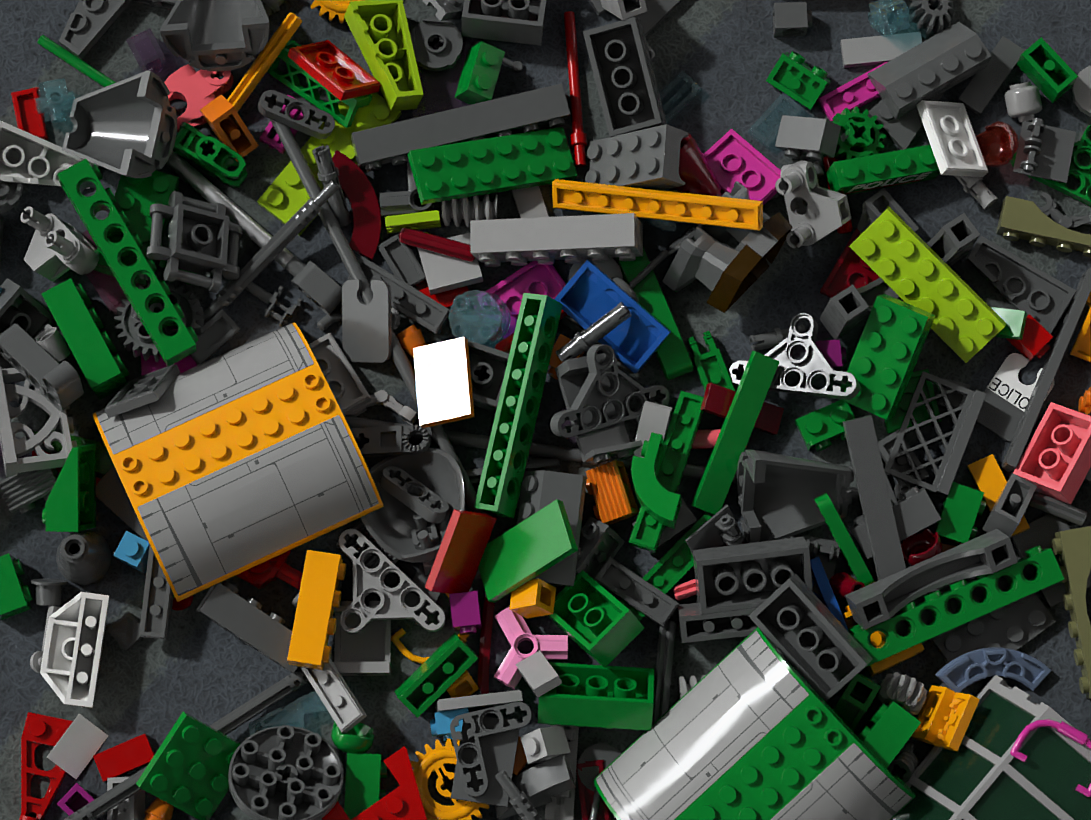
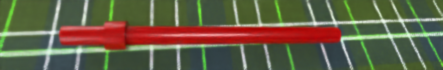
M568 11L564 13L573 128V134L570 137L571 146L574 147L575 166L585 167L587 134L583 130L575 13Z

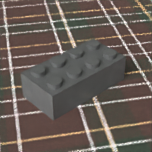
M632 17L583 31L609 137L667 124L641 19Z
M804 537L693 550L697 602L701 614L757 608L795 574L813 592L809 546Z
M797 574L789 578L749 615L751 620L825 702L873 660Z

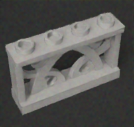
M0 366V444L6 477L17 476V473L63 467L72 447H77L76 440L71 441L70 433H74L73 419L66 415V410L70 409V406L63 411H59L36 388L35 391L29 389L31 383L17 369H1ZM25 381L24 387H23V386H19V385H14V384H5V383ZM19 398H22V403L19 407L14 408L9 405L11 401L19 403ZM28 401L36 404L50 415L44 427L36 435L28 426L18 422H10V419L21 415L25 411ZM59 423L61 433L55 431ZM17 432H24L29 440L26 441L25 436L22 439H17L15 434ZM53 441L61 443L62 450L55 454H47L40 447L44 443L47 449L54 450L51 443ZM33 450H35L36 454L38 455L32 457L18 458L32 452Z

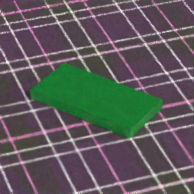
M556 499L486 545L478 568L489 602H497L578 551L563 501Z

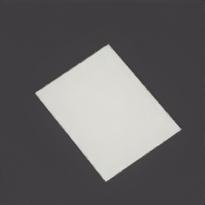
M78 714L47 758L77 779L93 758V755L96 754L105 742L108 735L81 714Z

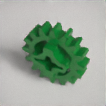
M854 107L851 112L848 108H845L841 114L837 113L832 118L833 121L831 122L841 126L836 147L837 152L834 155L835 158L841 155L844 157L843 160L879 154L878 152L884 148L881 141L886 138V135L879 133L884 126L883 124L876 125V115L870 118L868 117V109L863 113H859V108Z

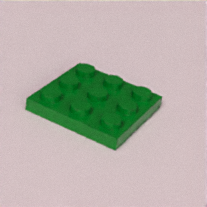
M183 711L136 784L144 791L199 820H209L229 790V765L234 752L241 743Z

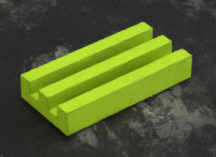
M438 210L385 217L387 234L401 232L403 227L414 230L441 227Z

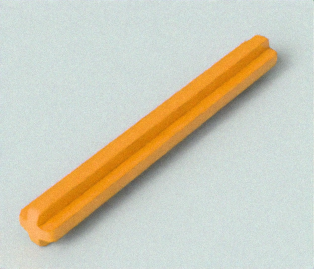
M290 12L263 51H261L227 100L234 106L237 112L301 25L302 20L296 14Z

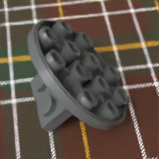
M289 725L266 728L249 736L234 752L228 773L229 789L234 801L253 820H320L337 803L341 795L344 778L341 760L335 749L324 738L310 730Z

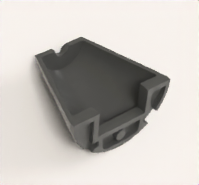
M177 0L160 28V33L167 48L176 57L181 56L189 61L190 66L207 71H230L249 64L261 50L263 51L268 41L270 25L261 0Z
M145 71L74 99L70 113V119L74 126L71 132L65 134L62 151L82 159H87L89 162L126 177L146 178L152 176L151 173L161 169L168 161L177 135L175 106L171 107L167 96L170 92L167 86L154 72Z
M752 449L741 453L737 466L736 488L738 507L741 506V514L744 520H740L746 544L780 540L826 524L814 501V498L825 492L831 499L840 518L847 516L848 505L852 502L851 491L848 488L850 487V482L854 481L852 466H842Z

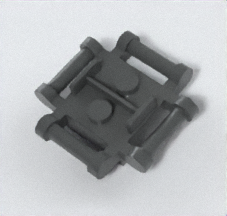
M172 191L169 197V206L163 204H152L150 206L149 215L152 217L151 238L146 256L150 260L167 261L164 271L165 281L174 282L177 280L205 287L209 292L218 293L222 275L225 279L229 280L239 278L240 268L237 267L242 227L229 222V216L225 215L226 206L217 202L210 204L184 197L182 193ZM163 218L169 219L168 248L161 247ZM203 271L210 272V277L198 274L202 273Z

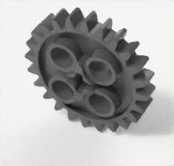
M172 282L168 286L171 292L168 298L172 304L178 303L185 316L181 320L186 328L191 326L196 335H202L201 326H204L205 323L199 299H194L192 291L186 293L185 286L183 285L176 290L175 283ZM122 299L123 307H117L118 316L114 317L115 331L120 344H124L127 352L132 350L135 358L143 353L144 361H147L150 356H154L155 362H158L161 356L150 336H146L149 334L129 300ZM153 303L149 310L159 313L164 309V305ZM168 326L163 330V333L166 336H174L178 329L173 330L176 327Z

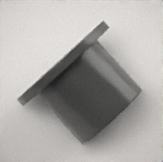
M49 578L31 580L32 584H36L37 605H61L62 585L68 584L67 580Z

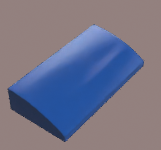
M589 259L585 261L554 299L563 304L562 310L584 329L590 327L620 302H623L632 316L598 340V342L611 346L616 358L634 374L641 371L671 333Z

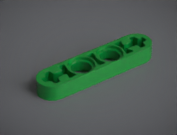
M825 492L814 498L821 515L856 580L864 583L865 586L874 583L875 581L828 494Z

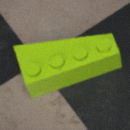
M403 0L351 1L344 18L373 77L381 84L380 91L390 111L417 109L424 94Z

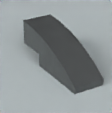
M564 754L542 762L512 778V782L517 789L525 793L534 808L552 802L551 796L576 788L570 764ZM509 801L508 807L495 806L499 820L518 814Z

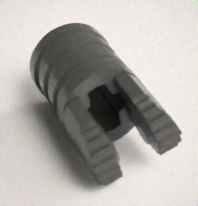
M911 741L905 743L887 767L894 776L897 774L904 783L909 781L920 762V759L913 753L915 746Z

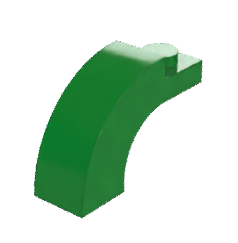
M651 432L649 441L645 440L643 443L642 457L633 456L631 467L633 485L637 498L644 510L657 522L675 529L682 505L681 495L666 490L656 479V471L664 441L661 434Z

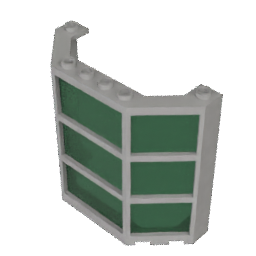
M995 675L976 696L980 700L958 751L933 746L918 764L909 781L905 783L916 797L891 819L1091 820V797H1087L1075 790L1078 784L1088 789L1091 783V749L1085 744L1081 745L1057 732V729L1048 726L1039 727L1031 731L1025 738L1019 752L1027 755L1025 762L1013 757L1010 751L1019 734L1027 725L1037 720L1045 719L1060 723L1063 721L1070 726L1072 725L1043 702L1040 705L1035 702L1033 704L1029 701L1032 698L1029 694L1016 686L1012 689L1002 678Z

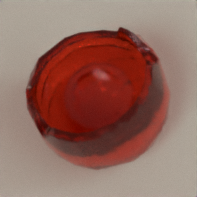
M997 121L986 126V131L976 136L985 164L990 167H1001L1008 164L1019 147L1018 136L1013 127L1005 122Z

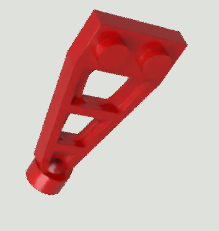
M31 712L27 713L21 738V815L19 820L44 819L67 772L57 765L49 771L38 769L35 764V750L39 745L54 747L73 721ZM35 775L50 779L46 795L41 799L32 797L30 793L32 778ZM34 812L37 816L33 818L29 817L28 814Z

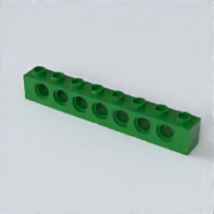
M84 159L58 173L60 185L167 367L196 352L195 342L199 341L191 326L186 328L181 320L185 316L178 303L172 304L168 298L171 292L165 281H158L154 272L157 271L154 262L145 258L140 249L144 248L136 233L131 235L127 226L130 223L123 210L118 212L113 203L117 201L110 188L104 189L100 180L103 177L95 164L91 166L88 160ZM90 187L96 190L95 194L89 197L81 194L85 188ZM102 210L110 213L104 220H99L95 217L96 213ZM118 233L123 236V239L118 243H112L108 240L112 234ZM128 256L137 259L136 263L132 266H125L122 264V261ZM143 279L151 283L146 289H138L136 287V283ZM153 303L164 305V309L159 313L149 310ZM168 326H174L178 329V332L174 336H166L163 330Z
M523 293L474 504L475 509L490 515L513 519L515 516L563 304L548 295Z
M1041 545L1025 551L1026 556L1018 559V562L991 574L975 576V579L968 582L965 579L953 582L949 585L950 590L943 593L940 590L928 593L924 596L925 601L915 604L914 601L908 603L900 609V612L895 613L886 621L865 630L858 624L849 628L848 632L873 658L867 666L872 665L1064 580L1052 548L1042 549ZM1026 565H1030L1033 569V575L1029 580L1023 576V568ZM1001 576H1005L1008 581V586L1004 591H1001L997 585V581ZM976 587H979L983 592V597L979 602H975L972 598V591ZM950 598H954L958 604L957 610L952 614L947 610L946 606ZM925 609L930 610L932 613V620L927 625L921 620V614ZM900 620H903L907 625V631L902 636H899L895 629L896 624ZM875 631L879 632L882 638L880 645L877 647H873L870 643V636Z

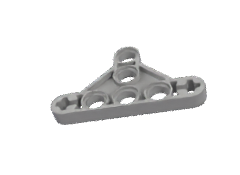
M347 529L339 536V546L353 562V602L340 616V624L345 632L348 634H358L372 620L414 619L429 632H436L443 628L446 620L443 610L361 532L356 529ZM348 536L350 538L357 536L356 542L362 549L365 545L369 546V548L362 551L358 559L355 555L359 553L353 546L345 547L347 545L345 539ZM368 554H376L380 558V563L376 568L369 569L364 565V559ZM389 573H396L400 577V583L394 588H389L384 584L385 576ZM409 592H416L421 598L420 603L415 607H409L404 602V598ZM370 593H376L380 596L381 601L376 608H369L365 605V597ZM425 602L430 604L426 607L428 612L431 614L439 613L437 617L439 623L437 625L434 623L427 625L428 618L423 612L420 613V616L415 614L423 608ZM351 613L358 614L361 618L360 625L354 629L348 628L345 625V618Z

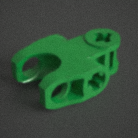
M182 122L180 125L181 129L176 135L173 151L181 157L194 162L205 173L229 187L240 188L248 176L243 157L217 139L205 136L195 127ZM231 166L238 168L235 171H227ZM226 177H228V178H230V179H238V180H236V181H231V180H228Z

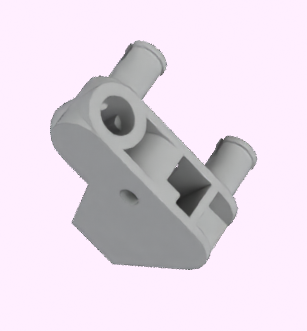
M798 161L794 164L782 166L781 178L776 181L775 188L778 193L784 195L789 222L793 227L786 237L790 247L799 248L812 245L851 219L847 195L819 187L816 170L812 162Z
M32 207L24 209L30 216L22 212L20 216L21 222L36 229L24 257V261L33 271L54 282L70 269L80 275L88 274L95 269L99 261V252L74 226L52 213L43 215Z

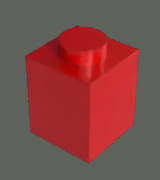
M1029 314L1026 319L1022 340L1006 339L1024 357L1031 361L1035 356L1041 359L1051 349L1048 343L1052 340L1053 336Z

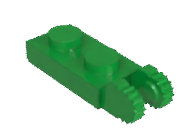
M709 331L703 333V339L709 352L702 355L694 337L687 338L693 362L704 391L708 383L735 391L720 350L716 348L711 333Z

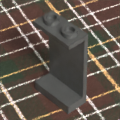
M605 353L596 355V360L600 365L605 361ZM587 356L565 360L555 368L567 409L571 408L589 374ZM607 376L601 382V387L604 391H607L610 387V380ZM612 403L606 408L608 418H612L615 414V407ZM589 410L583 415V421L586 425H589L592 421V413ZM624 421L575 436L583 463L594 461V464H601L618 456V460L627 459L634 456V451L643 446L641 440L629 441Z

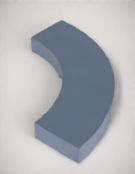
M991 647L965 653L950 661L935 675L949 689L960 693L974 682L995 675L1017 680L1034 691L1052 670L1036 658L1023 652L1008 648Z

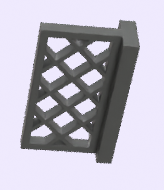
M923 371L886 463L885 474L919 488L924 487L926 491L934 493L933 496L944 500L953 483L986 393L979 390H969ZM925 380L936 384L940 394L927 399L922 390ZM957 392L966 396L963 406L952 409L946 395ZM920 395L922 402L917 403V400ZM942 398L948 412L935 417L929 403ZM925 405L930 419L917 424L912 413L915 408ZM960 411V414L957 419L955 413ZM950 415L955 427L953 431L943 435L937 420ZM909 421H911L913 426L907 428ZM933 423L939 437L925 442L919 428ZM915 430L921 444L907 450L903 436ZM951 436L947 444L945 438ZM941 440L945 453L942 457L933 460L927 445ZM901 446L903 452L897 454L898 449ZM923 448L929 462L915 467L909 453ZM905 455L911 470L903 473L891 469L894 460ZM941 461L940 466L937 469L935 463ZM931 465L935 474L933 484L921 481L917 471ZM913 473L915 478L908 475Z

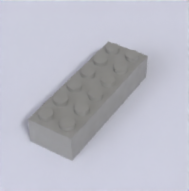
M634 213L470 221L471 254L481 263H484L486 267H499L501 262H511V265L525 266L527 261H538V264L541 265L554 264V260H565V263L569 264L581 263V259H592V262H608V258L619 257L620 261H634L636 257L643 256V224Z

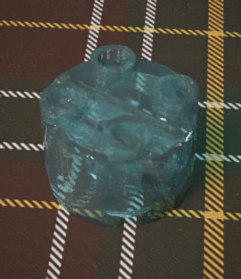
M479 290L467 291L462 295L456 296L449 313L450 328L454 337H465L468 341L485 346L494 345L499 342L498 340L508 332L511 321L509 308L499 296Z

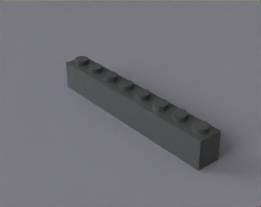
M561 83L353 132L351 140L358 167L361 170L366 169L367 172L381 169L383 164L392 162V165H401L408 162L410 150L513 135V133L522 131L523 133L539 131V127L547 125L550 128H557L563 126L565 121L569 119L570 111Z

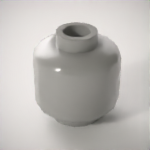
M1031 81L1009 86L1010 90L1004 96L1008 115L1012 118L1018 117L1019 122L1033 120L1035 118L1034 114L1042 110L1039 88L1031 85Z

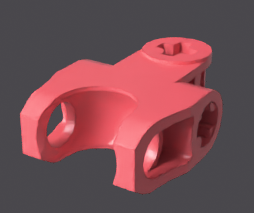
M187 64L166 79L164 83L170 92L167 95L169 102L174 99H180L187 103L185 112L177 118V132L180 131L182 122L188 123L193 127L204 125L207 122L200 109L232 88L234 81L231 70L207 71L200 69L196 72L192 66ZM216 74H219L220 76H223V78L219 80V78L214 76Z

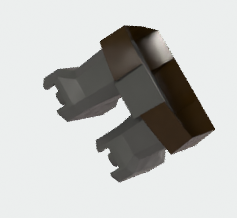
M738 181L734 183L731 193L725 192L721 196L750 200L749 190ZM763 212V228L760 231L706 225L704 229L697 227L693 239L686 238L680 246L662 282L673 291L680 292L698 279L712 291L706 303L725 313L770 267L767 260L771 264L773 263L793 227L780 212L773 217ZM733 236L739 242V245L735 249L723 244V242Z

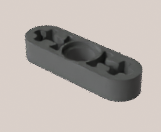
M268 90L261 95L258 102V110L263 116L317 139L328 138L334 129L335 121L329 113L280 92ZM270 100L275 102L273 108L267 107ZM283 105H286L284 114L280 113ZM298 109L303 113L304 118L302 120H294L290 117L289 111ZM310 115L312 116V119L310 124L308 125L306 124V122ZM320 121L325 122L323 130L318 128Z
M389 466L383 469L379 483L385 491L428 522L441 523L445 520L449 506L444 499L398 467Z

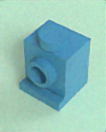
M469 709L434 712L435 719L430 720L432 737L443 736L444 741L447 738L452 741L450 731L452 720L458 715L469 713ZM463 720L459 721L458 727H455L456 732L462 731Z

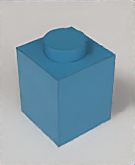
M126 531L113 556L120 562L145 574L150 543Z

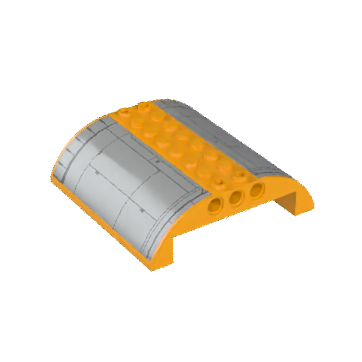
M295 322L180 373L158 401L108 418L104 410L105 408L93 413L104 444L177 602L384 507L347 421L314 354Z

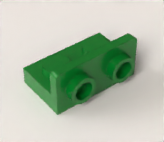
M794 51L782 53L766 82L808 109H813L826 86L831 82L827 78L828 73L816 65L811 68L804 63L806 59Z
M839 400L796 419L795 423L808 451L816 448V451L819 452L832 445L831 441L841 437L842 441L846 440L843 422L855 419L849 404Z

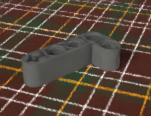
M13 324L0 334V354L59 411L66 409L84 394L81 380L76 370L67 361H63L60 364L56 362L18 324Z

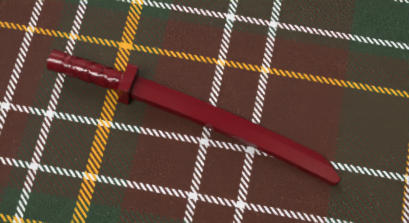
M486 592L482 613L478 663V688L481 694H489L490 648L495 603L488 601Z

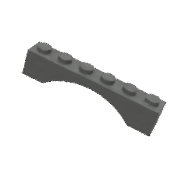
M995 529L849 593L845 597L854 621L865 630L890 619L908 603L934 589L962 579L991 574L1018 561L1010 537Z

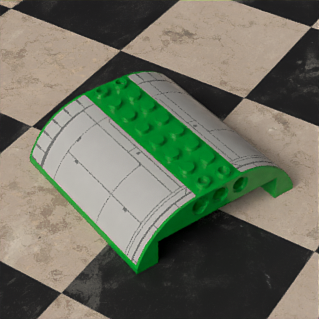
M759 627L652 725L651 730H646L593 780L598 793L617 820H891L916 795L897 774L894 776L776 650L777 647Z

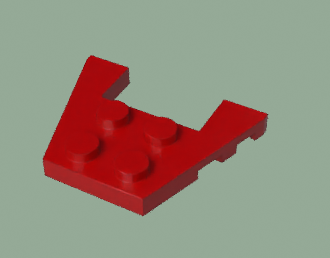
M404 746L384 760V763L400 786L352 820H427L408 751ZM338 801L332 810L321 818L322 820H350Z

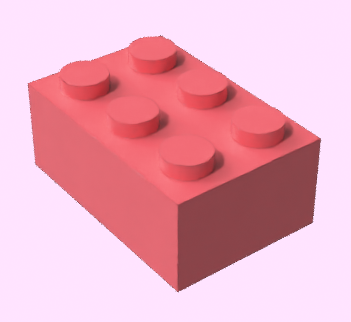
M1051 402L1013 473L1036 485L1035 491L1071 505L1091 468V416Z

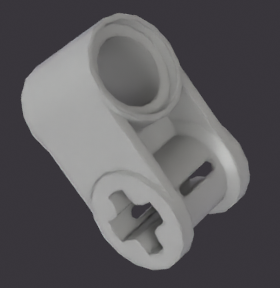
M47 324L44 327L45 330L33 339L56 362H60L71 353V349L57 328Z

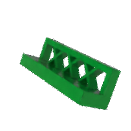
M294 40L288 41L267 72L320 110L329 113L334 120L344 127H351L358 108L370 105L373 95L368 94L342 100L343 103L349 106L345 117L340 113L337 104L340 100L336 99L337 97L287 56L290 48L301 46ZM280 59L286 62L288 74H284L277 69ZM298 73L306 76L308 88L300 85ZM318 87L326 90L329 102H324L320 99Z

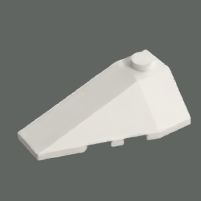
M0 121L1 181L61 186L57 174L84 160L62 151V147Z

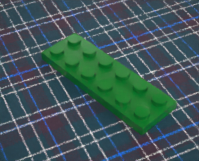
M563 127L410 150L408 153L421 205L552 184L555 179L572 181L577 177Z

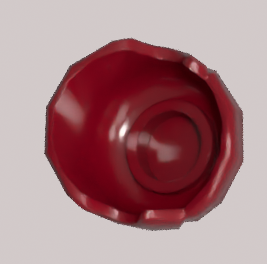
M928 528L924 529L922 533H915L901 542L904 561L909 566L942 553V543L938 532L934 534Z

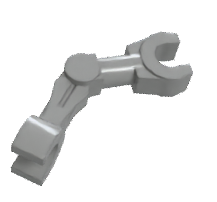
M384 390L370 395L372 401L347 414V416L357 417L367 411V407L384 405L385 408L396 412L409 425H414L419 418L417 412L408 406L401 405Z

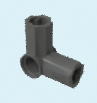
M410 162L407 163L409 191L380 193L382 218L433 211L434 203H428L424 207H418L414 204L419 198Z

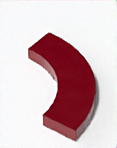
M336 150L332 157L333 163L339 170V182L344 195L350 203L353 214V230L349 245L352 251L372 260L378 246L381 231V215L377 196L363 171L350 158Z

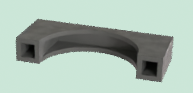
M963 213L944 225L926 244L950 267L967 256L979 238L980 233L966 214ZM878 278L857 289L854 285H851L831 298L819 319L833 339L837 340L868 320L878 295L887 294L896 299L901 298L881 278Z

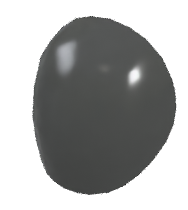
M428 448L421 454L387 457L369 470L384 507L360 518L376 542L395 558L412 563L433 560L437 556L453 510L464 511L465 508L464 482L460 467L451 455L443 450ZM389 466L398 467L444 499L449 506L445 520L441 523L428 522L385 491L379 483L383 469Z

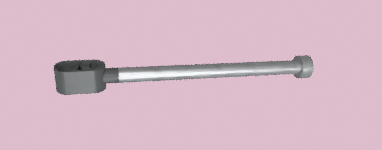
M172 151L166 165L210 204H215L216 202L224 204L226 206L225 215L229 216V220L234 224L240 225L242 232L259 247L262 248L273 237L185 159ZM284 248L274 258L275 261L294 276L291 280L293 285L326 314L330 315L342 302V287L313 262L309 261L305 265L287 248Z

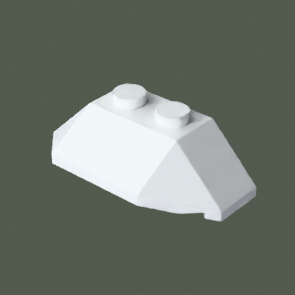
M80 592L48 619L40 674L63 704L93 708L106 627L109 595Z

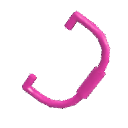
M1050 719L1037 720L1027 725L1019 734L1010 754L1025 762L1027 755L1019 752L1029 733L1039 727L1049 726L1055 728L1057 732L1081 745L1085 744L1090 749L1091 740L1087 734L1063 721L1060 723ZM1091 783L1088 789L1080 784L1077 785L1075 789L1077 792L1091 797Z

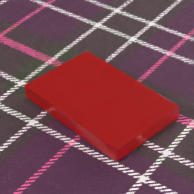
M329 40L293 47L288 52L287 56L340 101L379 92L380 82Z
M454 509L425 588L431 592L449 594L469 592L497 518L489 514Z

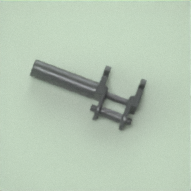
M253 282L244 289L263 302L270 304V307L265 309V317L272 316L280 321L279 326L281 327L288 323L287 319L289 317L293 318L303 303L302 298H299L297 300L298 303L294 304L292 308H287L279 303L278 299L284 291L283 286H280L278 293L275 292L273 295ZM277 306L286 311L283 316L274 311Z

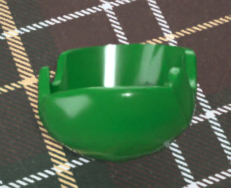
M334 721L331 738L334 745L342 752L363 754L371 748L374 734L372 727L360 722L347 733H343Z

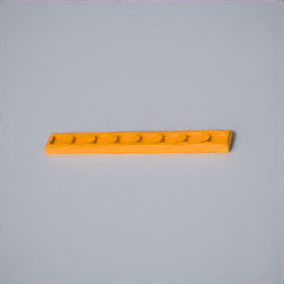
M555 179L552 182L553 208L604 214L634 213L637 217L758 231L763 228V201Z

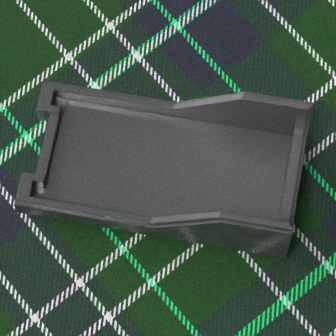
M665 124L588 142L587 156L590 159V170L585 176V182L644 189H669L684 186L685 182L679 176L680 145L682 138L688 137L689 134Z

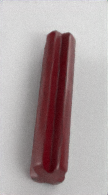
M403 227L399 234V241L401 243L470 262L475 260V257L471 254L470 244Z

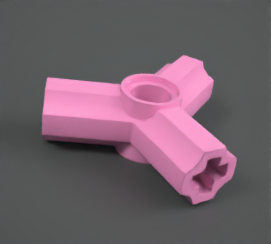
M510 607L495 615L499 626L511 645V649L495 673L494 678L515 690L523 677L516 664L534 653L541 651L547 660H568V635H533L523 616L509 610ZM521 641H530L534 646L532 652L529 654L520 653L518 645Z

